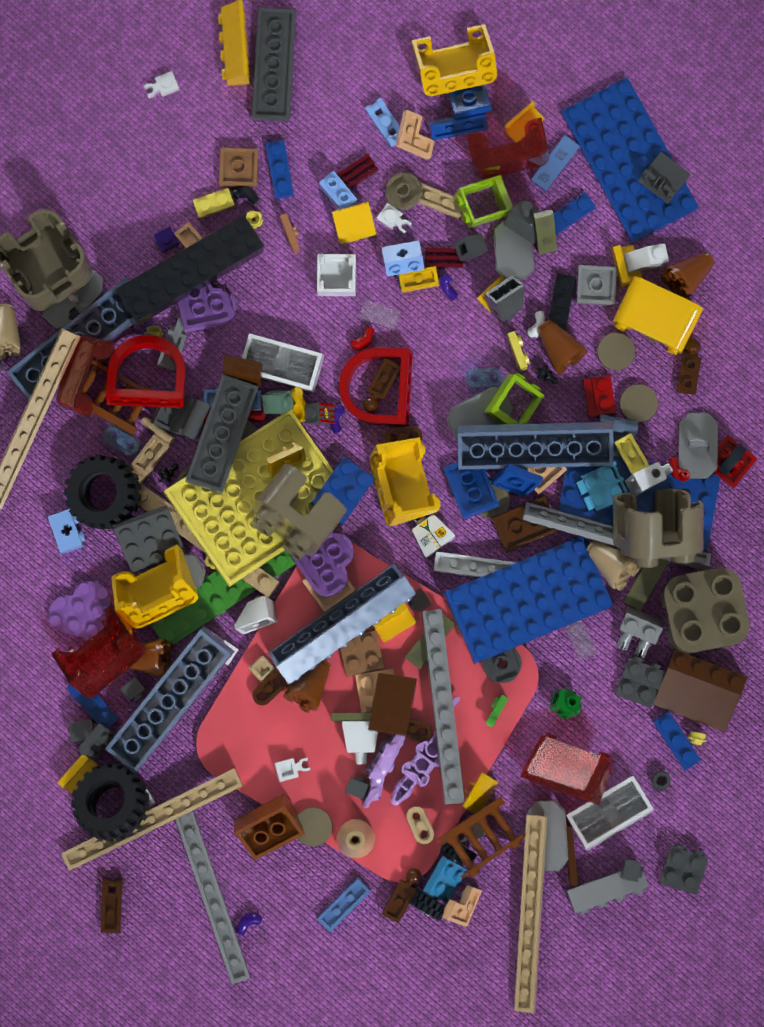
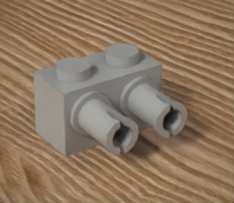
M628 606L621 621L620 630L622 633L616 646L621 649L623 644L622 650L626 651L632 637H638L640 640L634 654L639 656L641 651L640 657L645 658L650 644L656 645L663 629L664 621Z

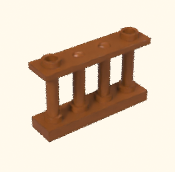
M89 358L87 361L93 367L79 391L76 390L75 393L69 391L66 398L135 437L138 430L134 427V422L144 406H135L128 419L126 418L124 421L118 418V412L122 405H114L108 412L102 409V402L106 397L107 380L95 400L90 402L85 399V394L99 370L108 374V368L104 366L105 362L98 358L94 360ZM118 374L117 380L126 384L123 389L153 390L146 385L142 388Z
M502 797L492 801L437 838L440 845L446 842L449 845L451 844L468 869V871L461 875L462 879L467 876L473 878L481 872L479 869L508 848L515 849L522 844L521 839L525 837V833L516 837L500 813L501 809L499 807L505 803ZM488 814L491 817L494 816L510 841L503 847L486 822L487 818L485 816ZM475 823L481 827L496 850L490 856L487 855L472 831V825ZM460 833L466 835L482 860L475 866L458 841L459 837L457 835Z

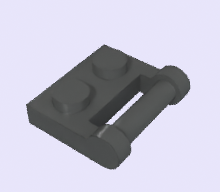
M99 723L80 745V754L89 756L93 761H98L101 758L102 750L108 746L116 734Z

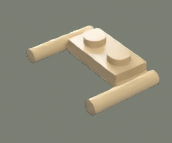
M143 417L141 423L155 432V434L131 464L132 472L138 475L139 480L137 482L140 484L144 481L145 477H148L175 439L162 428L150 423L151 420L147 417Z

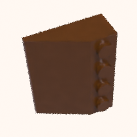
M674 649L671 652L653 705L726 732L748 677Z

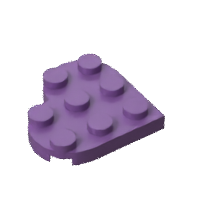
M211 284L177 303L185 333L229 323L234 319L236 312V301L233 295L222 291L221 288H212Z
M332 532L313 557L306 554L301 560L293 556L291 557L311 588L317 594L327 598L339 594L347 585L348 580L345 567L351 562L354 555L350 539L344 534Z
M88 581L81 583L76 588L73 596L64 595L57 597L49 609L50 624L64 634L101 643L104 626L107 621L102 609L105 606H111V597L108 590L98 582Z

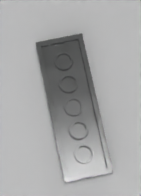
M258 8L252 120L290 122L296 10Z
M222 374L185 481L186 483L219 494L223 493L259 386Z

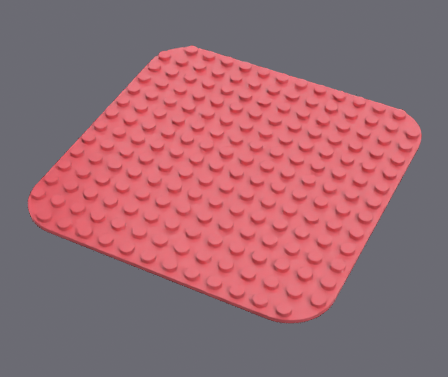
M352 543L354 557L345 569L348 580L357 590L390 567V565ZM296 566L274 603L277 622L258 629L201 723L196 739L199 759L203 766L215 777L236 768L244 785L237 790L262 805L285 794L294 806L297 815L307 808L322 809L331 818L333 826L330 837L324 843L341 852L337 844L339 828L345 822L352 819H360L367 822L374 831L375 844L366 856L351 858L352 860L380 877L393 882H399L400 879L406 882V873L412 868L418 869L421 876H423L433 866L441 853L439 850L442 845L439 844L437 838L457 826L466 808L463 807L464 803L444 805L440 766L434 767L429 773L430 777L426 786L420 787L416 784L412 794L397 806L390 802L395 784L405 776L402 774L401 767L413 759L416 755L415 747L421 743L409 738H405L404 744L394 760V769L384 777L382 796L379 800L371 802L368 808H364L362 805L363 799L345 792L350 778L355 779V776L366 779V784L369 785L370 779L368 778L369 774L365 773L366 768L371 761H374L378 746L383 739L388 740L392 734L378 732L375 753H367V764H355V753H347L342 722H333L332 713L362 712L355 675L347 677L341 649L339 648L330 658L325 659L331 664L330 672L316 711L310 710L309 713L302 711L299 708V704L294 701L290 702L283 697L284 689L267 705H258L253 700V691L262 682L258 681L248 667L261 655H264L276 669L272 673H281L268 652L324 614L321 607L302 581L305 577L298 566ZM403 574L416 592L413 598L405 603L416 624L383 643L377 633L384 669L375 671L394 669V675L417 679L410 719L427 723L431 727L432 737L436 730L428 663L426 661L421 669H418L405 656L424 633L422 611L442 609V613L455 623V626L445 637L452 700L455 697H460L459 702L454 707V717L464 800L466 801L469 795L465 790L471 792L474 787L469 783L473 782L476 784L482 772L487 775L534 696L539 678L538 667L529 650L520 645L514 648L519 653L522 661L517 677L508 683L492 681L484 672L483 661L477 664L473 663L464 640L457 630L458 626L446 599ZM372 625L367 628L364 633L375 631L374 626ZM502 658L498 659L497 667L505 669V665L508 664L507 661H503ZM274 679V686L280 685L279 679ZM261 692L259 694V698L262 700L265 699L266 693ZM501 695L509 698L493 727L486 725L485 723L494 709L491 707L496 697L500 698ZM420 728L418 730L419 735L424 736L426 730ZM294 758L295 763H297L300 759L308 758L307 761L302 762V767L304 769L310 767L311 770L297 771L299 777L279 782L274 763ZM412 807H421L427 815L434 832V837L428 844L417 842L407 821V812ZM415 812L412 815L413 819L418 820L420 814ZM423 830L421 831L420 836L422 838H426L428 836V832ZM353 836L351 838L352 843H358L359 838Z

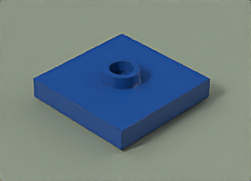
M485 84L448 93L455 119L492 111Z
M507 464L492 478L491 484L521 497H526L542 483L543 477L512 464Z

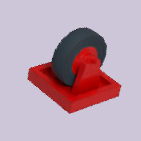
M727 435L718 446L717 469L713 474L717 475L733 489L757 458Z

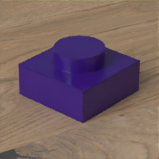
M170 226L154 234L162 253L179 245Z

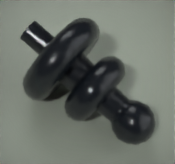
M544 365L542 368L536 367L538 379L544 376V381L550 380L553 384L558 383V379L552 376L553 372H547V365Z
M174 463L171 468L165 467V471L159 470L158 475L160 478L158 481L161 482L163 480L165 483H170V477H174V471L178 470L179 465Z

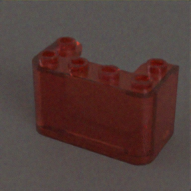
M542 118L532 119L526 123L525 141L489 148L487 138L483 133L466 134L474 170L481 179H489L498 175L502 176L542 167L549 161Z
M112 605L103 610L106 614V620L103 619L101 621L104 628L77 651L70 647L68 648L69 651L62 652L58 648L51 654L68 682L87 698L94 697L141 659L146 652L144 645L132 627L115 611Z

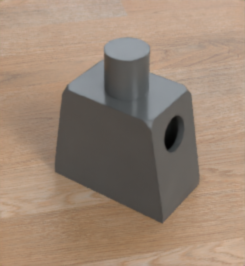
M521 199L510 210L504 225L534 244L536 242L533 214L541 211L533 207L530 201Z
M511 275L484 293L490 311L501 321H511L513 314L523 307L525 285Z

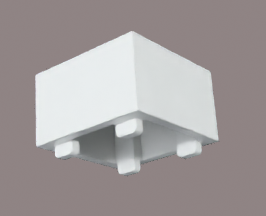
M317 254L318 296H356V254Z

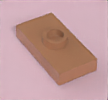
M287 213L280 215V220L292 252L294 254L299 253L300 247L296 237H299L296 226H291Z

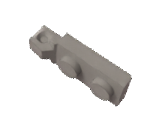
M178 318L175 327L171 326L170 330L168 329L165 339L174 344L182 354L188 332H184L181 318ZM161 352L157 366L176 372L172 360L165 353Z

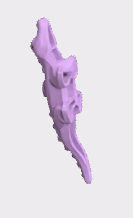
M392 734L388 740L383 739L378 746L374 761L369 763L365 771L366 774H369L370 783L362 802L364 808H368L371 802L381 798L384 777L394 769V760L404 744L405 736Z
M460 697L453 699V708L459 702ZM436 731L429 740L416 745V755L411 761L406 762L401 767L402 774L405 776L394 786L390 800L394 806L407 799L412 794L416 784L420 787L426 786L430 777L429 773L434 767L440 766Z

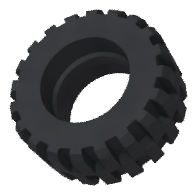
M103 455L90 456L85 458V462H78L76 464L77 469L70 471L69 474L72 476L70 479L67 478L65 482L68 485L67 490L64 489V495L68 497L65 503L66 506L71 507L69 512L72 516H76V520L79 523L85 524V526L90 528L113 529V524L133 517L131 513L133 511L137 512L139 506L136 504L137 501H141L142 496L138 495V490H142L141 484H137L136 481L139 480L138 475L132 472L133 468L125 464V461ZM106 474L115 482L116 498L108 509L100 511L92 505L89 493L93 481L100 475Z
M109 763L103 764L102 768L99 766L92 768L93 771L91 773L87 771L83 775L85 778L82 781L78 780L76 784L78 786L77 790L74 789L72 796L75 797L74 800H71V807L75 809L72 811V814L77 819V824L84 831L101 841L103 839L106 842H113L114 839L121 841L124 840L125 835L127 837L134 834L132 831L135 829L139 830L142 827L140 825L141 821L146 820L147 815L145 811H149L150 804L146 801L150 798L149 793L146 792L145 784L129 769L118 764H113L112 766ZM121 787L125 794L121 810L113 817L100 819L96 810L100 796L110 788Z

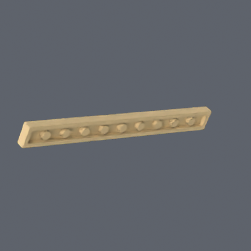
M62 328L0 462L1 510L79 342L80 335Z
M141 484L142 490H138V495L142 496L141 501H137V505L147 512L167 505L179 535L204 552L175 508ZM261 568L242 578L268 598L280 583Z
M236 768L146 811V820L141 821L140 825L142 827L139 830L135 829L132 831L134 833L132 836L127 837L125 835L124 840L117 841L114 839L113 842H106L104 839L101 841L93 837L61 853L68 870L71 871L244 785Z
M530 814L526 817L514 1011L535 1013L548 816Z

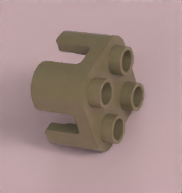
M42 209L28 216L27 220L31 224L32 229L20 238L15 239L10 231L0 236V267L27 305L37 311L49 310L89 282L93 272L90 260L59 215L51 210Z
M284 464L256 499L251 509L256 517L251 523L259 532L268 537L273 532L286 540L282 545L284 550L294 558L301 560L305 554L311 557L316 554L342 520L347 510L333 495L324 493L308 515H301L291 505L298 497V491L305 484L307 477L297 468Z
M658 489L654 492V512L643 513L637 512V497L634 494L622 493L613 497V544L621 550L622 555L635 558V565L638 567L658 566L660 558L672 557V561L676 563L694 562L695 554L703 551L704 504L701 501L691 502L690 494L684 490Z
M715 568L679 575L668 581L661 589L660 604L662 609H666L669 629L666 630L668 642L673 649L689 655L705 650L733 646L742 642L748 635L750 623L741 580L731 569Z

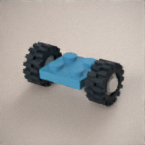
M448 842L443 844L439 851L453 859L449 860L443 856L423 889L430 896L417 890L410 902L419 911L438 921L442 919L445 905L438 902L437 899L448 903L454 896L458 884L462 881L461 875L467 870L457 864L460 862L464 865L453 846L449 845ZM461 844L473 863L478 854Z

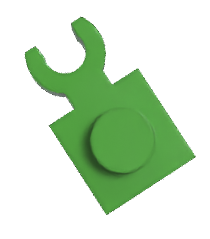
M501 695L500 698L496 697L491 705L494 709L486 721V725L493 727L509 698Z

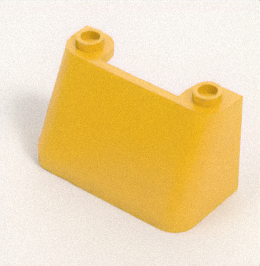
M634 276L612 323L615 324V328L621 331L631 328L665 344L666 351L670 354L677 355L678 353L681 355L703 308L660 286Z
M420 437L378 444L370 454V468L375 478L376 490L388 527L436 513L440 509L439 497H436L434 493L430 494L421 462L426 450L425 445L421 443Z
M178 545L170 547L164 552V558L167 562L138 576L128 571H121L111 576L115 611L131 627L143 628L198 600V592L185 555Z

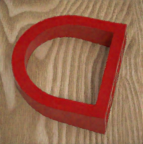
M154 335L136 336L119 345L113 352L108 365L107 405L184 408L185 363L178 348L170 341ZM145 348L159 350L165 353L175 365V391L117 389L119 367L123 360L134 351Z
M369 348L354 355L344 366L339 379V393L346 409L353 416L368 424L409 426L413 351L409 348ZM373 359L401 360L398 414L374 415L361 411L353 402L350 394L351 378L357 368Z

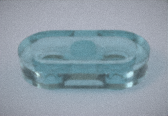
M497 368L471 369L465 375V382L468 387L473 389L497 388L503 382V374ZM493 375L497 377L495 382L490 380V377ZM476 376L478 381L472 382L471 377Z
M111 426L103 433L105 443L125 455H133L140 448V442L135 436L117 426ZM113 432L117 434L116 439L112 437ZM128 442L133 443V448L128 446Z

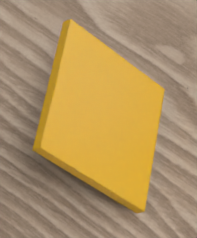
M369 202L332 211L340 245L376 235Z
M483 772L476 784L473 782L469 783L474 786L472 791L465 790L469 796L463 807L473 813H476L485 806L498 784L497 781Z

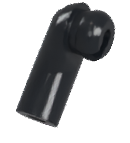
M248 186L236 187L231 192L233 199L247 198L253 205L260 200Z

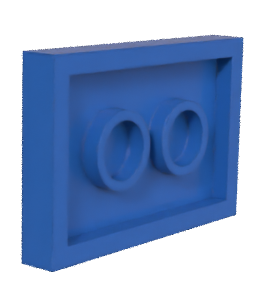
M343 457L311 504L315 506L324 493L333 495L347 510L339 522L343 526L375 478Z
M458 462L443 468L463 520L499 507L485 469L458 470Z

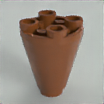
M705 252L672 264L665 268L661 275V280L668 285L672 293L689 299L715 264L714 258L711 254Z
M550 319L538 327L552 367L558 375L566 371L570 364L572 366L576 365L588 353L580 342Z
M158 639L127 647L119 651V664L126 668L163 677L173 664L171 661L173 643L168 642L166 639Z
M325 659L319 662L313 670H308L302 674L299 680L288 684L284 689L283 697L290 702L294 701L299 704V708L306 713H309L310 710L316 711L321 701L331 664Z

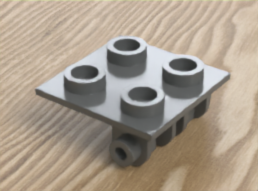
M660 152L648 169L643 172L638 182L668 204L691 174Z

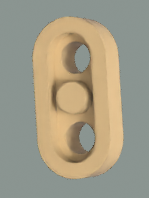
M417 806L410 808L407 812V821L415 839L421 844L430 843L434 837V832L425 811ZM415 812L420 814L418 820H414L412 817ZM421 831H427L428 836L422 838L420 836Z

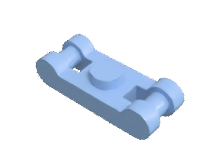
M379 97L375 100L374 104L371 106L367 105L364 109L389 146L393 147L396 145L400 126ZM380 109L382 113L377 116L375 111ZM395 130L396 134L391 136L389 132Z

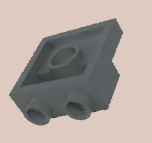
M633 656V659L628 658L615 695L652 708L665 671L658 664L651 663V666L644 664V659L636 656Z
M675 844L674 847L669 846L659 884L697 895L708 857L704 856L705 852L694 849L693 853L685 851L686 847Z

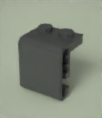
M184 396V408L157 407L150 423L176 436L195 441L211 405L201 400Z

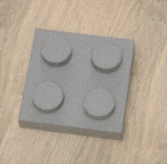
M579 265L576 304L615 306L617 267Z

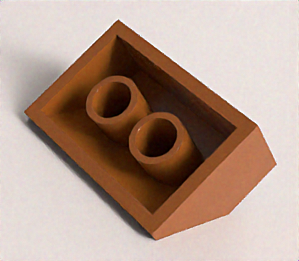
M285 794L234 820V833L254 860L305 834L296 810Z

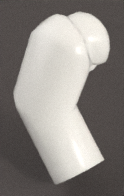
M544 311L535 312L536 323L532 328H528L527 333L529 337L540 336L538 327L545 322Z

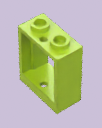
M501 175L461 187L455 193V202L457 206H460L462 220L467 224L468 228L508 216L513 208ZM491 187L500 211L474 219L465 195Z
M508 374L484 412L501 425L527 424L543 399L544 394L540 392L541 389L538 386L528 384L525 381L526 378L521 374ZM514 383L534 396L518 422L499 409Z

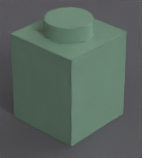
M271 390L261 395L264 414H284L294 409L291 390Z

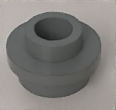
M657 771L652 775L651 783L654 788L665 790L669 787L671 778L667 772ZM658 777L664 778L663 784L657 782Z

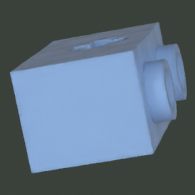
M334 171L319 182L320 189L338 210L358 205V199Z
M419 240L381 247L387 276L424 270Z
M70 509L48 516L61 554L84 547L83 542L86 541L83 531L78 530L77 524L79 522L76 520V516L70 514ZM66 527L72 528L70 535L64 533Z

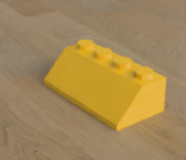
M237 0L221 7V14H218L219 25H222L223 32H219L220 43H224V50H221V61L225 62V68L222 69V78L226 80L227 86L250 84L245 10L243 1Z

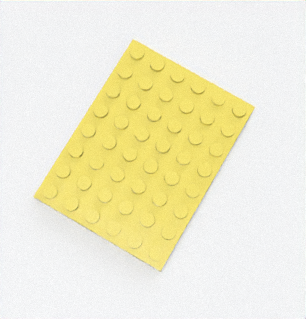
M292 410L280 415L240 441L222 494L186 483L187 476L164 490V494L229 587L285 551L282 545L286 540L275 532L268 537L259 532L251 523L256 517L251 510L256 499L274 478L268 471L266 459L282 452L283 447H286L287 450L293 448V442L303 446L306 461L294 467L304 473L307 480L298 491V497L291 505L293 509L303 516L308 515L314 507L311 504L334 471Z

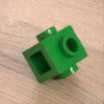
M559 689L553 694L549 710L558 713V716L563 719L571 718L579 714L582 707L580 704L582 697L576 695L577 693L572 690Z

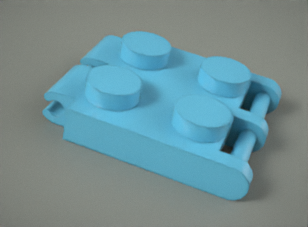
M616 461L613 462V466L598 468L581 476L582 480L576 482L581 495L586 493L589 495L583 498L588 511L595 509L597 512L613 505V497L622 494V490L624 493H628L623 483L624 478L620 476L616 467Z

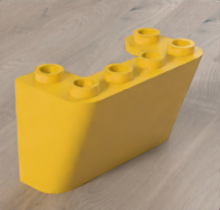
M485 24L467 28L468 43L432 50L430 36L412 40L423 91L426 95L436 96L489 84L497 78L495 53ZM476 31L482 32L480 37L475 38L472 36ZM427 44L425 49H418V45Z

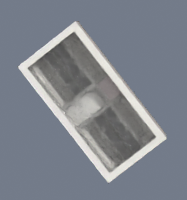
M250 333L242 356L243 359L263 363V379L298 387L313 393L325 357L322 353Z
M631 776L566 815V818L585 850L588 851L652 813L654 809L634 776Z

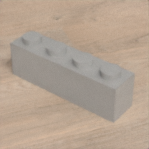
M622 870L567 889L573 911L575 913L579 912V915L590 912V908L596 905L598 908L609 905L608 901L615 899L618 902L626 899L627 894L634 892V895L645 892V888L649 886L644 872L642 878H638V882L621 879Z

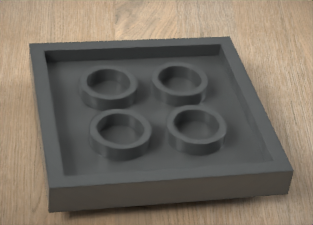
M167 505L112 525L132 573L166 561L164 552L175 545H178L184 554L186 553Z

